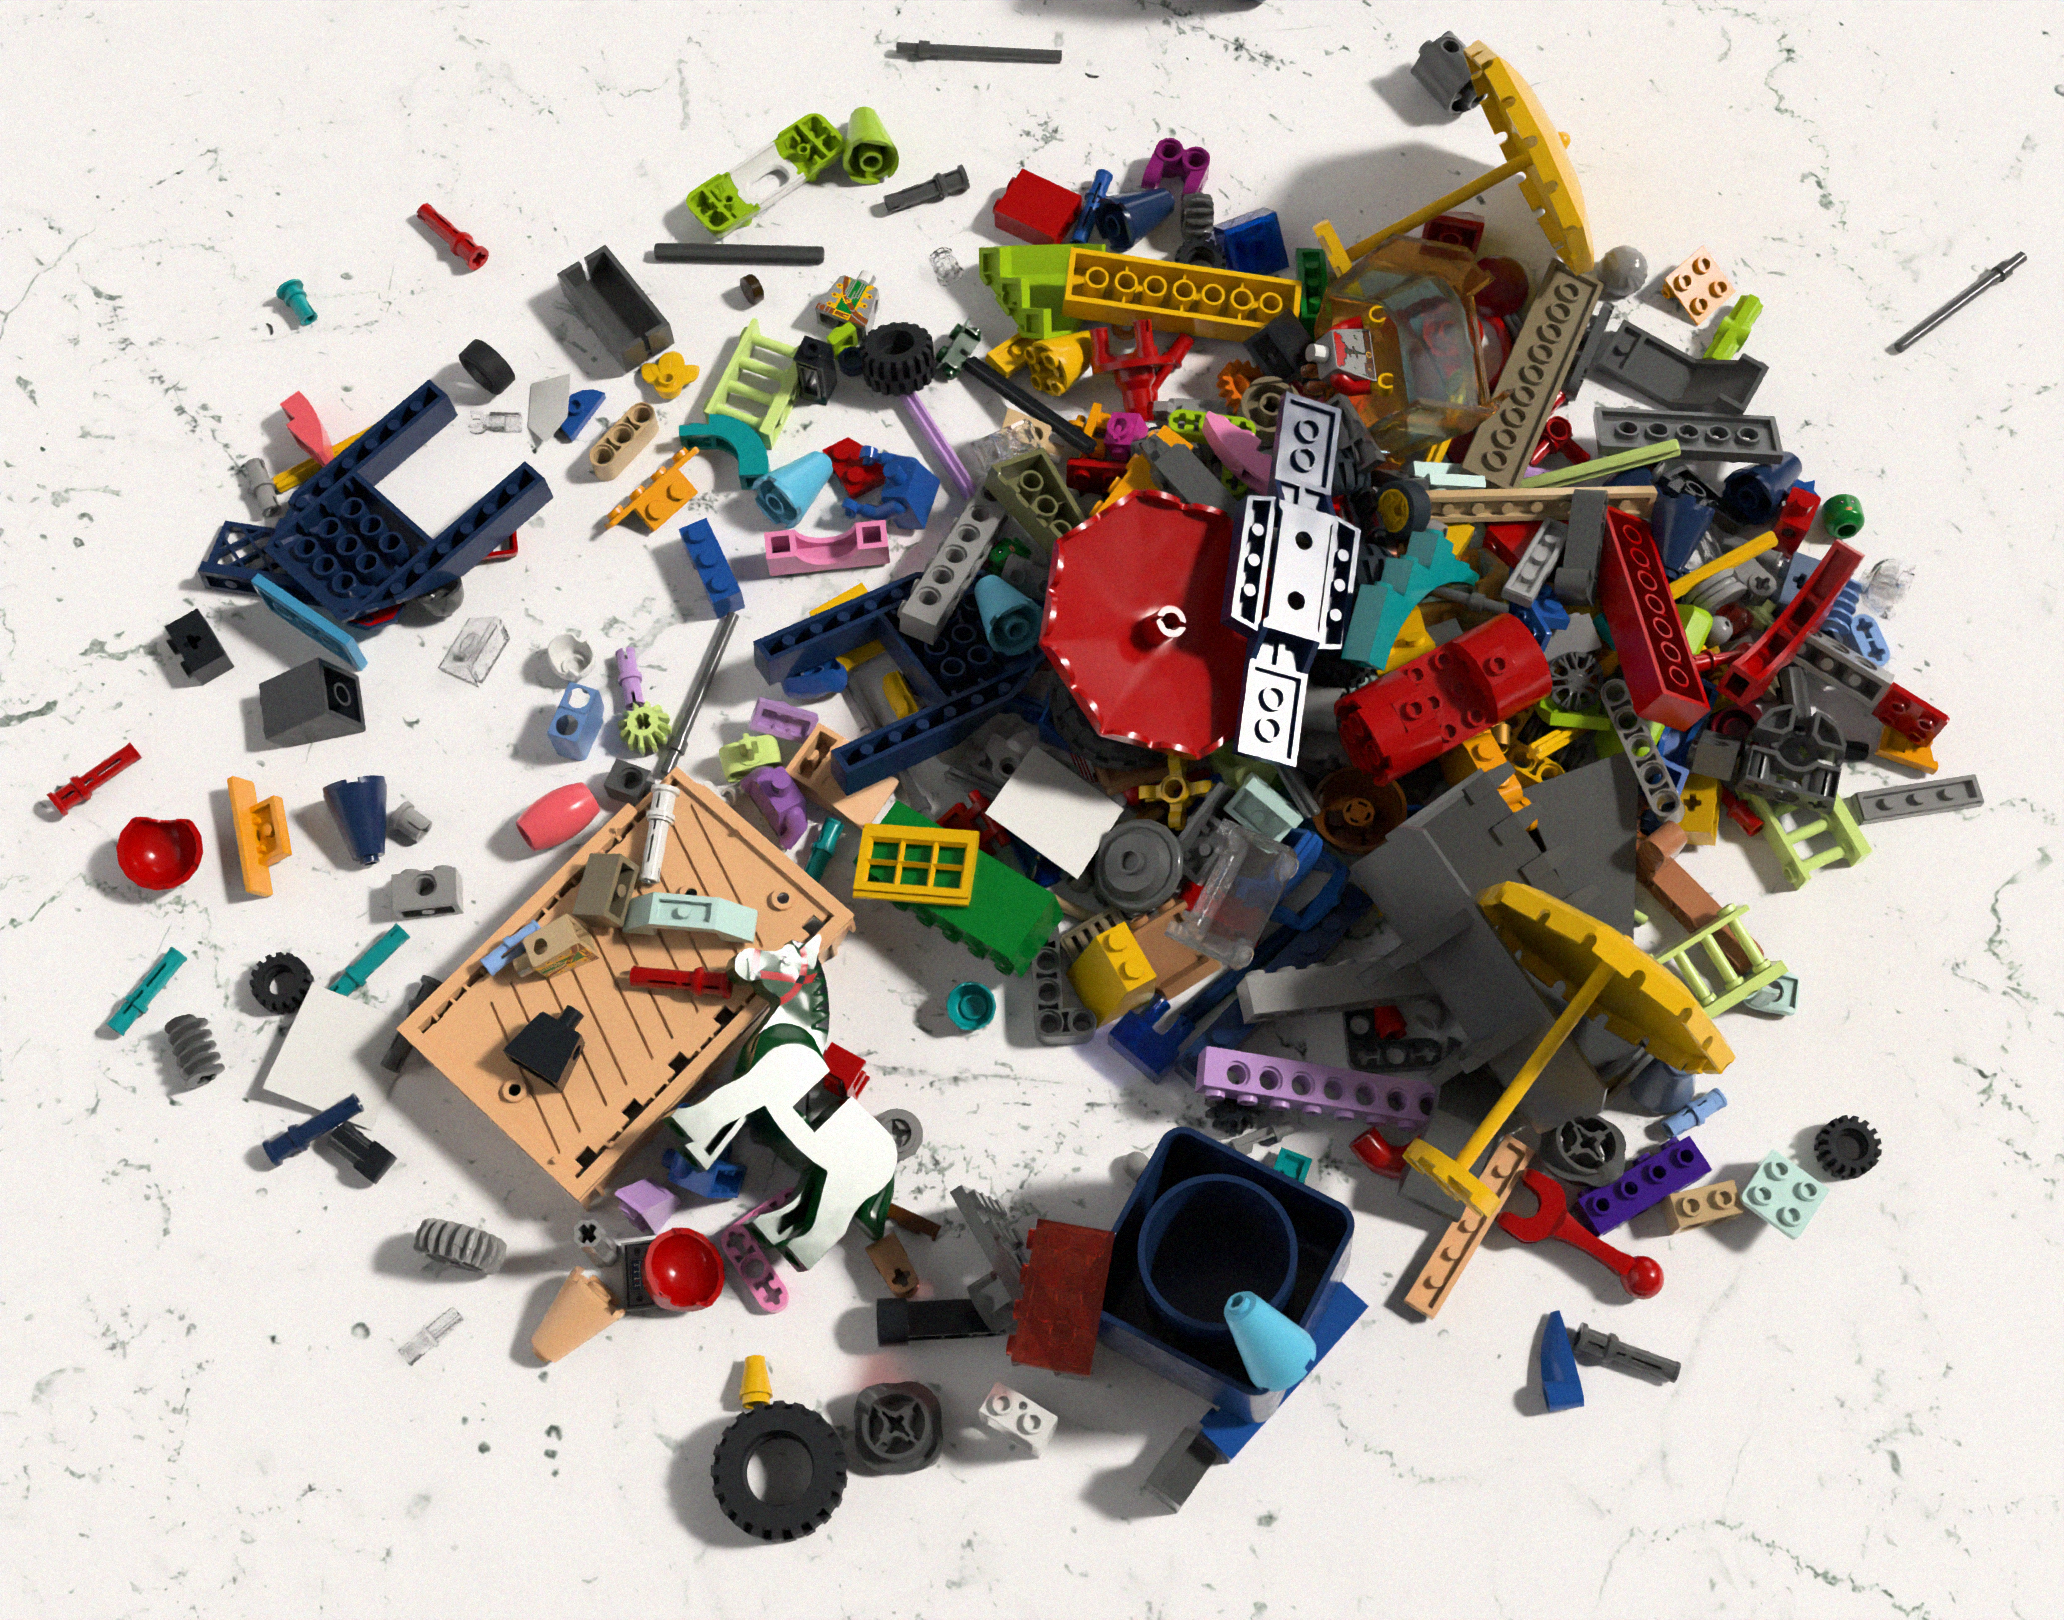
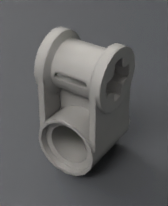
M1755 558L1733 568L1738 574L1737 578L1747 587L1746 593L1740 598L1745 606H1762L1767 599H1770V596L1776 589V580L1756 562Z

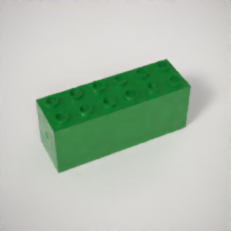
M896 800L880 823L943 828ZM874 842L871 858L897 860L899 843ZM906 844L904 861L930 863L932 846ZM939 846L937 863L963 865L965 848ZM978 849L969 907L889 901L895 908L904 913L907 909L915 913L916 920L931 929L934 925L941 929V935L953 944L957 945L960 941L967 945V951L979 960L983 961L985 957L995 963L994 968L1003 975L1010 977L1011 974H1014L1020 979L1064 917L1055 894ZM858 855L853 860L855 867H857ZM870 864L867 881L893 883L896 866ZM902 867L900 884L926 886L929 869ZM936 869L933 886L959 888L962 871Z

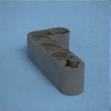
M1574 490L1563 568L1558 567L1555 575V595L1563 606L1593 607L1595 604L1608 510L1607 490Z
M1057 925L1054 932L1048 938V947H1041L1038 955L1031 961L1035 1036L1040 1043L1048 1046L1086 1044L1093 1040L1096 1034L1097 1020L1095 1014L1088 1008H1063L1059 927ZM1049 960L1053 962L1054 967L1050 970H1042L1037 965L1041 961ZM1044 991H1051L1056 997L1052 1001L1047 1002L1041 1000L1039 995ZM1083 1020L1089 1023L1090 1028L1082 1032L1076 1030L1073 1025L1075 1022ZM1045 1022H1053L1058 1028L1052 1033H1046L1040 1027Z

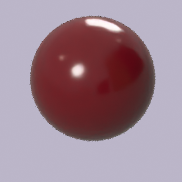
M1490 255L1480 259L1470 268L1464 281V296L1475 314L1479 317H1498L1502 320V317L1519 312L1526 303L1530 290L1529 278L1524 267L1517 260L1506 255Z

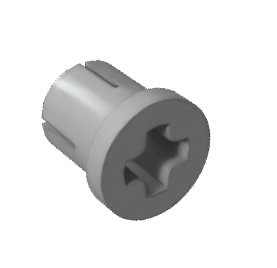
M406 801L392 815L389 827L394 830L399 829L416 842H419L428 834L424 830L429 832L433 823L416 811L414 804Z

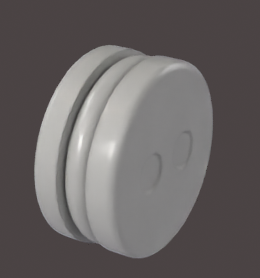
M1727 568L1697 585L1688 593L1685 602L1687 605L1707 610L1713 617L1738 601L1746 593L1747 587L1737 578L1738 574L1733 568Z

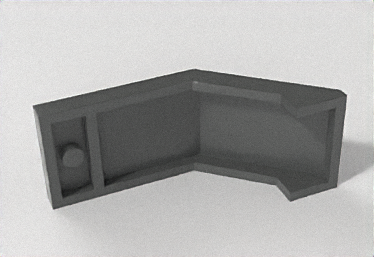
M1624 319L1595 368L1671 411L1743 415L1770 367L1745 353L1741 355L1739 360L1695 359Z
M1448 1036L1443 1042L1440 1060L1463 1042ZM1484 1063L1468 1074L1463 1070L1435 1088L1432 1111L1419 1139L1435 1147L1453 1160H1455L1503 1095L1504 1087L1487 1063ZM1498 1131L1469 1169V1172L1477 1179H1479L1491 1152ZM1409 1163L1401 1170L1397 1196L1456 1223L1461 1220L1466 1205L1461 1200L1456 1202L1445 1194L1425 1173L1422 1176Z

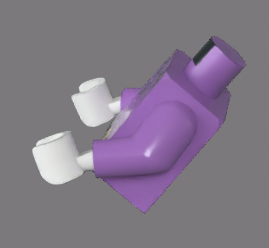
M760 766L740 781V784L725 788L722 791V796L731 793L733 796L731 806L744 802L747 799V793H749V797L778 837L780 844L776 847L788 857L787 849L791 850L808 828L806 800L783 766L775 769L768 766Z

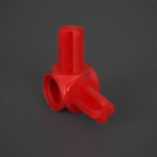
M1554 416L1546 422L1529 465L1535 467L1547 454H1557L1558 452H1561L1574 465L1588 462L1591 456L1571 439L1574 434L1572 433L1569 421L1564 417Z

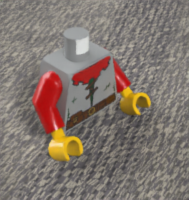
M1372 307L1368 316L1361 318V315L1340 321L1328 328L1324 336L1318 339L1315 344L1311 343L1308 345L1305 352L1306 360L1317 363L1319 379L1322 382L1332 385L1348 397L1371 395L1372 391H1377L1382 397L1391 395L1394 386H1385L1383 384L1393 383L1394 376L1390 373H1383L1378 377L1377 381L1371 334L1369 329L1364 328L1367 325L1374 329L1382 327L1386 318L1377 320L1372 316L1380 314L1383 307Z

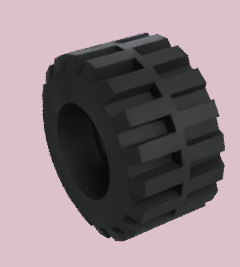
M891 322L888 325L883 324L878 326L877 329H872L868 332L867 336L862 338L859 350L864 380L868 387H872L874 392H882V395L886 396L910 395L914 391L924 389L923 386L929 385L932 382V378H935L936 362L932 336L928 334V330L920 328L918 324Z

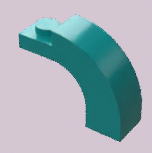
M709 414V424L690 423L688 425H679V438L682 448L686 447L689 450L696 446L699 450H721L731 454L738 461L739 480L742 490H752L755 480L771 472L763 441L744 422L726 415Z

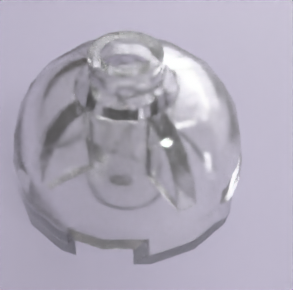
M1893 558L1877 562L1871 570L1865 569L1859 579V583L1863 586L1861 599L1865 608L1877 617L1891 621L1897 614L1892 609L1900 601L1904 602L1915 576L1911 572L1915 570L1917 565Z

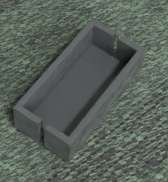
M606 244L584 257L590 278L588 281L586 280L582 264L579 261L557 273L564 296L626 373L647 361L648 353L655 356L675 343L670 323Z

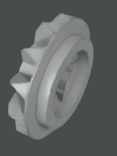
M896 1108L881 1113L876 1120L890 1135H892V1123L896 1124V1128L900 1132H906V1135L901 1139V1147L898 1148V1144L895 1143L897 1160L904 1161L906 1158L915 1155L923 1143V1128L919 1119L905 1109Z

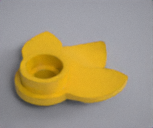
M676 351L663 354L657 364L645 363L641 368L643 380L648 384L654 385L655 391L665 399H673L679 396L683 385L694 382L698 378L700 371L697 365H685L682 354Z

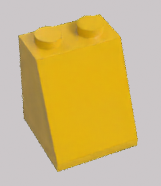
M1125 921L1095 936L1066 972V976L1083 1006L1092 1010L1097 1020L1096 1029L1111 1023L1154 999L1157 976Z

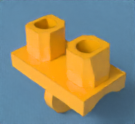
M1093 402L1086 424L1084 423L1086 418L1083 415H1078L1076 420L1068 421L1097 442L1093 454L1084 455L1080 452L1079 458H1105L1107 448L1103 444L1104 439L1097 438L1096 434L1097 432L1106 434L1107 423L1111 415L1102 412V404Z

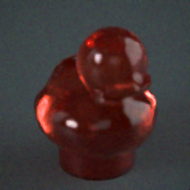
M1730 602L1721 606L1715 613V616H1723L1732 624L1733 633L1728 640L1730 642L1746 636L1744 633L1749 630L1754 621V616L1748 609L1739 607L1736 602Z

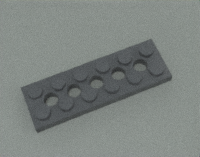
M1595 407L1593 413L1598 455L1610 456L1663 441L1677 439L1681 455L1671 458V460L1685 459L1781 465L1784 457L1775 416Z

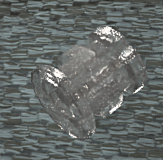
M940 247L929 256L928 260L934 268L933 270L939 285L949 286L955 284L964 276V270L958 265V261L954 257L951 248Z

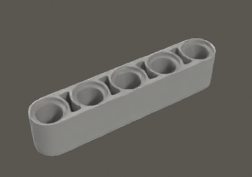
M1611 679L1602 686L1600 692L1601 699L1655 816L1662 824L1668 820L1677 824L1683 819L1685 814L1682 800L1645 720L1637 716L1633 709V702L1626 683L1621 679ZM1616 693L1625 694L1623 699L1618 702L1610 701ZM1631 719L1637 720V724L1633 728L1623 729L1626 721ZM1644 746L1650 748L1645 756H1635V752L1639 748ZM1652 775H1663L1659 783L1654 785L1647 783ZM1664 803H1676L1672 811L1667 813L1660 811Z

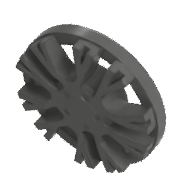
M1579 651L1566 652L1558 656L1550 664L1549 669L1552 680H1561V685H1552V691L1549 696L1557 706L1566 710L1578 711L1594 705L1600 699L1601 688L1604 684V670L1592 655ZM1578 657L1585 659L1581 668L1577 665ZM1566 658L1570 659L1572 669H1570ZM1558 664L1565 670L1562 676L1554 673ZM1592 665L1593 669L1586 673L1585 670ZM1596 674L1597 684L1590 682L1592 675ZM1588 686L1595 690L1594 694L1586 690ZM1564 689L1566 696L1561 701L1556 693ZM1581 693H1584L1588 699L1583 704H1581L1580 700ZM1572 694H1575L1572 706L1570 705V701L1572 698Z

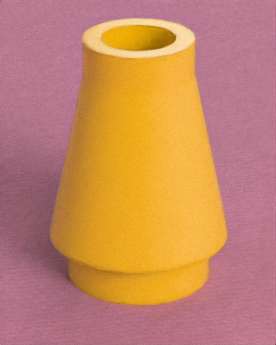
M751 1355L745 1358V1367L738 1397L742 1401V1407L745 1409L754 1410L753 1406L760 1403L770 1405V1399L773 1398L765 1365V1357L762 1355Z

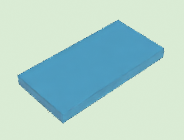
M259 573L251 580V584L270 611L358 671H362L366 667L368 662L351 635Z

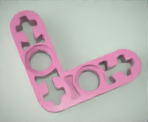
M788 1187L728 1227L721 1236V1246L760 1306L771 1314L779 1313L787 1307L789 1293L760 1250L759 1246L761 1245L742 1224L749 1217L774 1210L772 1207L776 1204L779 1207L792 1194L795 1187ZM734 1234L738 1238L745 1236L742 1244L748 1253L752 1248L755 1249V1252L746 1255L740 1263L736 1261V1259L742 1258L738 1249L735 1246L728 1247L732 1243L730 1237ZM754 1260L761 1261L764 1264V1272L758 1278H750L746 1275L747 1265ZM770 1276H773V1280L767 1281ZM767 1281L774 1292L782 1291L779 1295L780 1302L777 1305L772 1301L766 1304L765 1301L768 1299V1294L763 1286L758 1291L754 1287Z

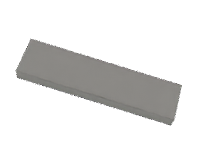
M1546 516L1505 584L1500 597L1526 608H1531L1566 548L1569 525Z
M1976 774L1856 792L1851 796L1860 825L1981 807L1985 803Z

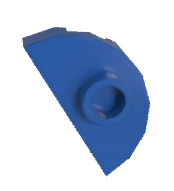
M594 389L581 390L569 396L568 417L561 427L565 436L572 442L606 399L604 392Z

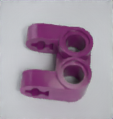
M1164 138L1157 143L1142 178L1141 188L1146 190L1156 189L1159 187L1162 178H1174L1178 175L1181 176V180L1185 183L1181 201L1185 194L1202 192L1208 180L1210 155L1202 147L1195 146L1184 149L1180 141L1174 138Z

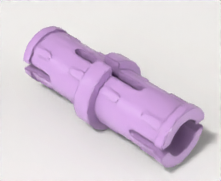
M626 647L628 659L624 657L623 648L615 651V656L617 657L620 671L618 683L623 687L626 710L633 711L634 698L639 708L643 707L645 703L640 685L643 679L641 672L637 669L635 649Z

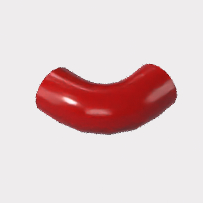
M1373 1126L1357 1136L1348 1147L1357 1159L1371 1172L1389 1179H1400L1401 1170L1407 1164L1402 1155L1414 1139L1403 1146H1394L1389 1144Z

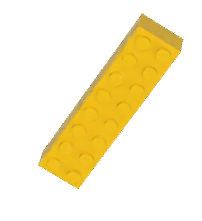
M1071 247L1067 263L1061 316L1132 327L1134 326L1133 321L1152 319V330L1243 342L1288 307H1290L1299 320L1302 281Z

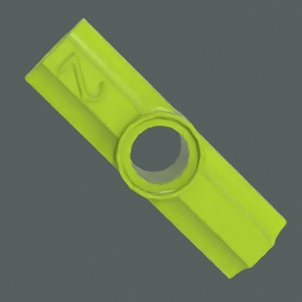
M1752 294L1741 295L1729 316H1725L1713 336V342L1709 345L1702 359L1732 360L1735 353H1739L1752 331L1751 327L1764 307L1758 297Z

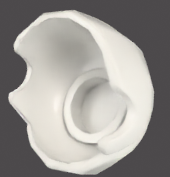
M568 632L557 635L549 642L547 657L550 668L555 675L565 680L579 681L586 678L594 670L596 654L588 640L582 641L574 633Z

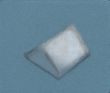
M498 616L468 618L438 666V669L480 688L510 640L502 619Z

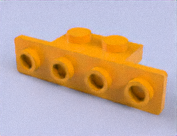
M696 446L689 450L686 447L679 450L672 457L674 463L667 469L662 466L650 476L653 482L646 488L642 485L636 488L628 496L631 501L626 506L622 507L619 504L606 515L609 521L603 526L607 530L613 528L634 510L652 532L656 531L698 493L679 469L700 450Z
M231 776L227 778L245 890L251 894L269 897L273 895L269 866L292 855L283 799L273 795L257 803L254 783Z

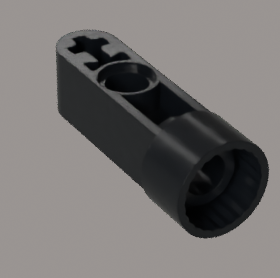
M906 1297L879 1298L876 1302L879 1348L908 1346V1341L986 1338L1007 1334L1006 1328L996 1334L993 1333L979 1315L971 1299L907 1302Z

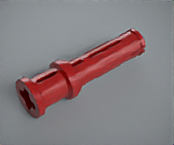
M425 203L418 208V219L449 244L450 251L455 256H461L471 270H477L486 263L489 251L484 246H478L469 233L458 230L429 203Z
M129 742L81 777H78V775L69 778L70 782L55 793L49 792L46 795L65 817L68 815L69 809L82 800L88 801L93 795L91 792L142 757Z
M634 965L630 971L631 987L691 991L696 997L710 994L721 995L723 999H730L733 992L734 983L728 979L726 970L724 972L706 971L704 967H698L694 971L638 967Z

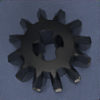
M1205 1098L1204 1104L1210 1108L1205 1111V1117L1208 1119L1216 1118L1211 1126L1214 1130L1218 1129L1221 1125L1225 1126L1223 1130L1225 1136L1229 1135L1231 1128H1234L1238 1136L1242 1135L1243 1126L1252 1129L1255 1124L1252 1118H1259L1260 1110L1255 1108V1106L1240 1105L1237 1103V1099L1225 1098L1222 1101H1214ZM1229 1102L1236 1103L1235 1113L1228 1112Z

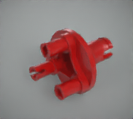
M1152 319L1132 322L1137 348L1134 349V352L1114 356V354L1110 353L1107 327L1089 330L1093 356L1090 357L1092 375L1114 374L1115 385L1122 392L1125 413H1139L1144 422L1154 421L1151 386L1155 380L1154 368L1169 366L1175 362L1173 355H1158V347L1154 346Z

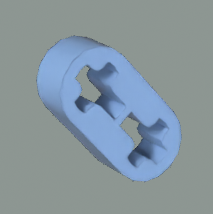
M1859 614L1848 625L1850 631L1846 636L1853 651L1883 668L1890 658V651L1875 619L1866 614ZM1859 625L1861 629L1866 628L1868 630L1867 633L1864 634L1863 631H1857V626ZM1871 652L1873 655H1879L1880 658L1877 661L1875 657L1869 658L1868 654Z

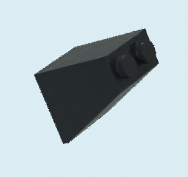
M319 657L259 684L265 740L289 748L366 731L359 676Z

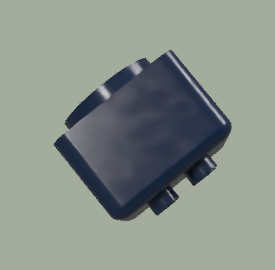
M1189 1127L1173 1128L1161 1138L1082 1283L1081 1298L1090 1332L1094 1339L1103 1346L1240 1419L1250 1423L1264 1422L1276 1412L1287 1389L1271 1392L1269 1388L1262 1387L1261 1390L1251 1381L1225 1319V1305L1228 1299L1235 1293L1243 1291L1253 1292L1308 1332L1313 1339L1348 1270L1355 1227L1354 1217L1349 1208L1343 1203Z

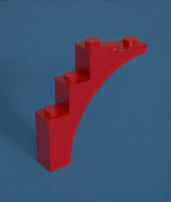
M1840 539L1835 540L1795 598L1765 634L1746 653L1731 663L1715 690L1741 707L1764 695L1779 670L1792 662L1807 637L1818 632L1832 611L1833 604L1866 555Z

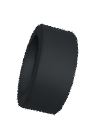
M474 339L458 355L459 361L468 374L492 394L500 395L515 380V373L507 361L482 340Z

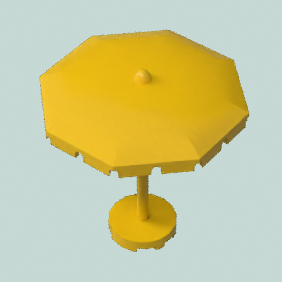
M1479 39L1463 49L1469 72L1473 74L1471 79L1477 97L1488 93L1487 97L1479 103L1493 134L1496 135L1500 132H1506L1507 134L1506 140L1498 144L1506 163L1344 250L1328 218L1313 225L1312 229L1316 236L1320 237L1318 241L1350 304L1366 297V293L1351 264L1352 262L1519 172H1523L1526 178L1517 185L1532 212L1538 209L1545 210V214L1537 218V221L1553 249L1563 246L1555 251L1557 256L1564 264H1567V267L1575 276L1594 270V247L1587 209L1580 182L1566 152L1571 142L1570 135L1566 132L1556 131L1538 97L1522 75Z
M1511 881L1480 889L1476 894L1475 900L1496 928L1499 925L1497 931L1513 954L1519 949L1521 950L1522 955L1518 961L1524 969L1549 988H1552L1557 981H1562L1565 984V990L1560 997L1566 1000L1569 1005L1455 1160L1416 1137L1402 1155L1407 1163L1422 1176L1425 1173L1449 1197L1456 1202L1461 1200L1473 1213L1480 1217L1484 1214L1488 1219L1502 1201L1484 1183L1472 1175L1469 1169L1583 1015L1593 1022L1599 1015H1606L1609 1019L1604 1029L1635 1047L1642 1039H1649V1044L1644 1049L1646 1053L1679 1071L1687 1064L1683 1069L1687 1074H1702L1703 1072L1705 1074H1722L1725 1068L1736 1058L1723 1035L1684 983L1634 944L1630 936L1621 934L1615 928L1541 890Z

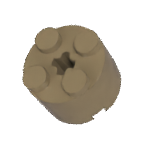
M1265 376L1254 380L1243 393L1236 415L1237 417H1244L1248 421L1251 420L1256 427L1255 436L1262 440L1260 446L1264 447L1274 446L1280 396L1286 391L1299 395L1292 385L1290 387L1282 382L1283 379L1275 376Z

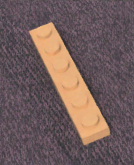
M1506 1133L1479 1177V1180L1494 1192L1502 1202L1489 1219L1484 1214L1482 1217L1476 1215L1466 1206L1461 1220L1458 1223L1451 1222L1404 1299V1303L1430 1320L1435 1318L1536 1152L1535 1150Z

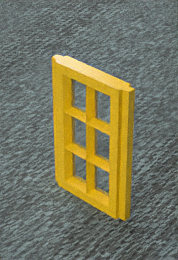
M865 823L853 885V898L969 907L979 846V831ZM874 842L899 843L897 860L871 858ZM906 844L932 846L930 863L904 861ZM939 846L965 848L963 865L937 863ZM870 864L896 866L893 883L867 881ZM902 867L929 869L926 886L900 884ZM936 869L962 871L959 888L933 886Z

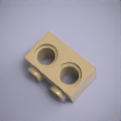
M1734 1179L1669 1194L1660 1202L1670 1235L1734 1221L1745 1212L1740 1202V1196Z

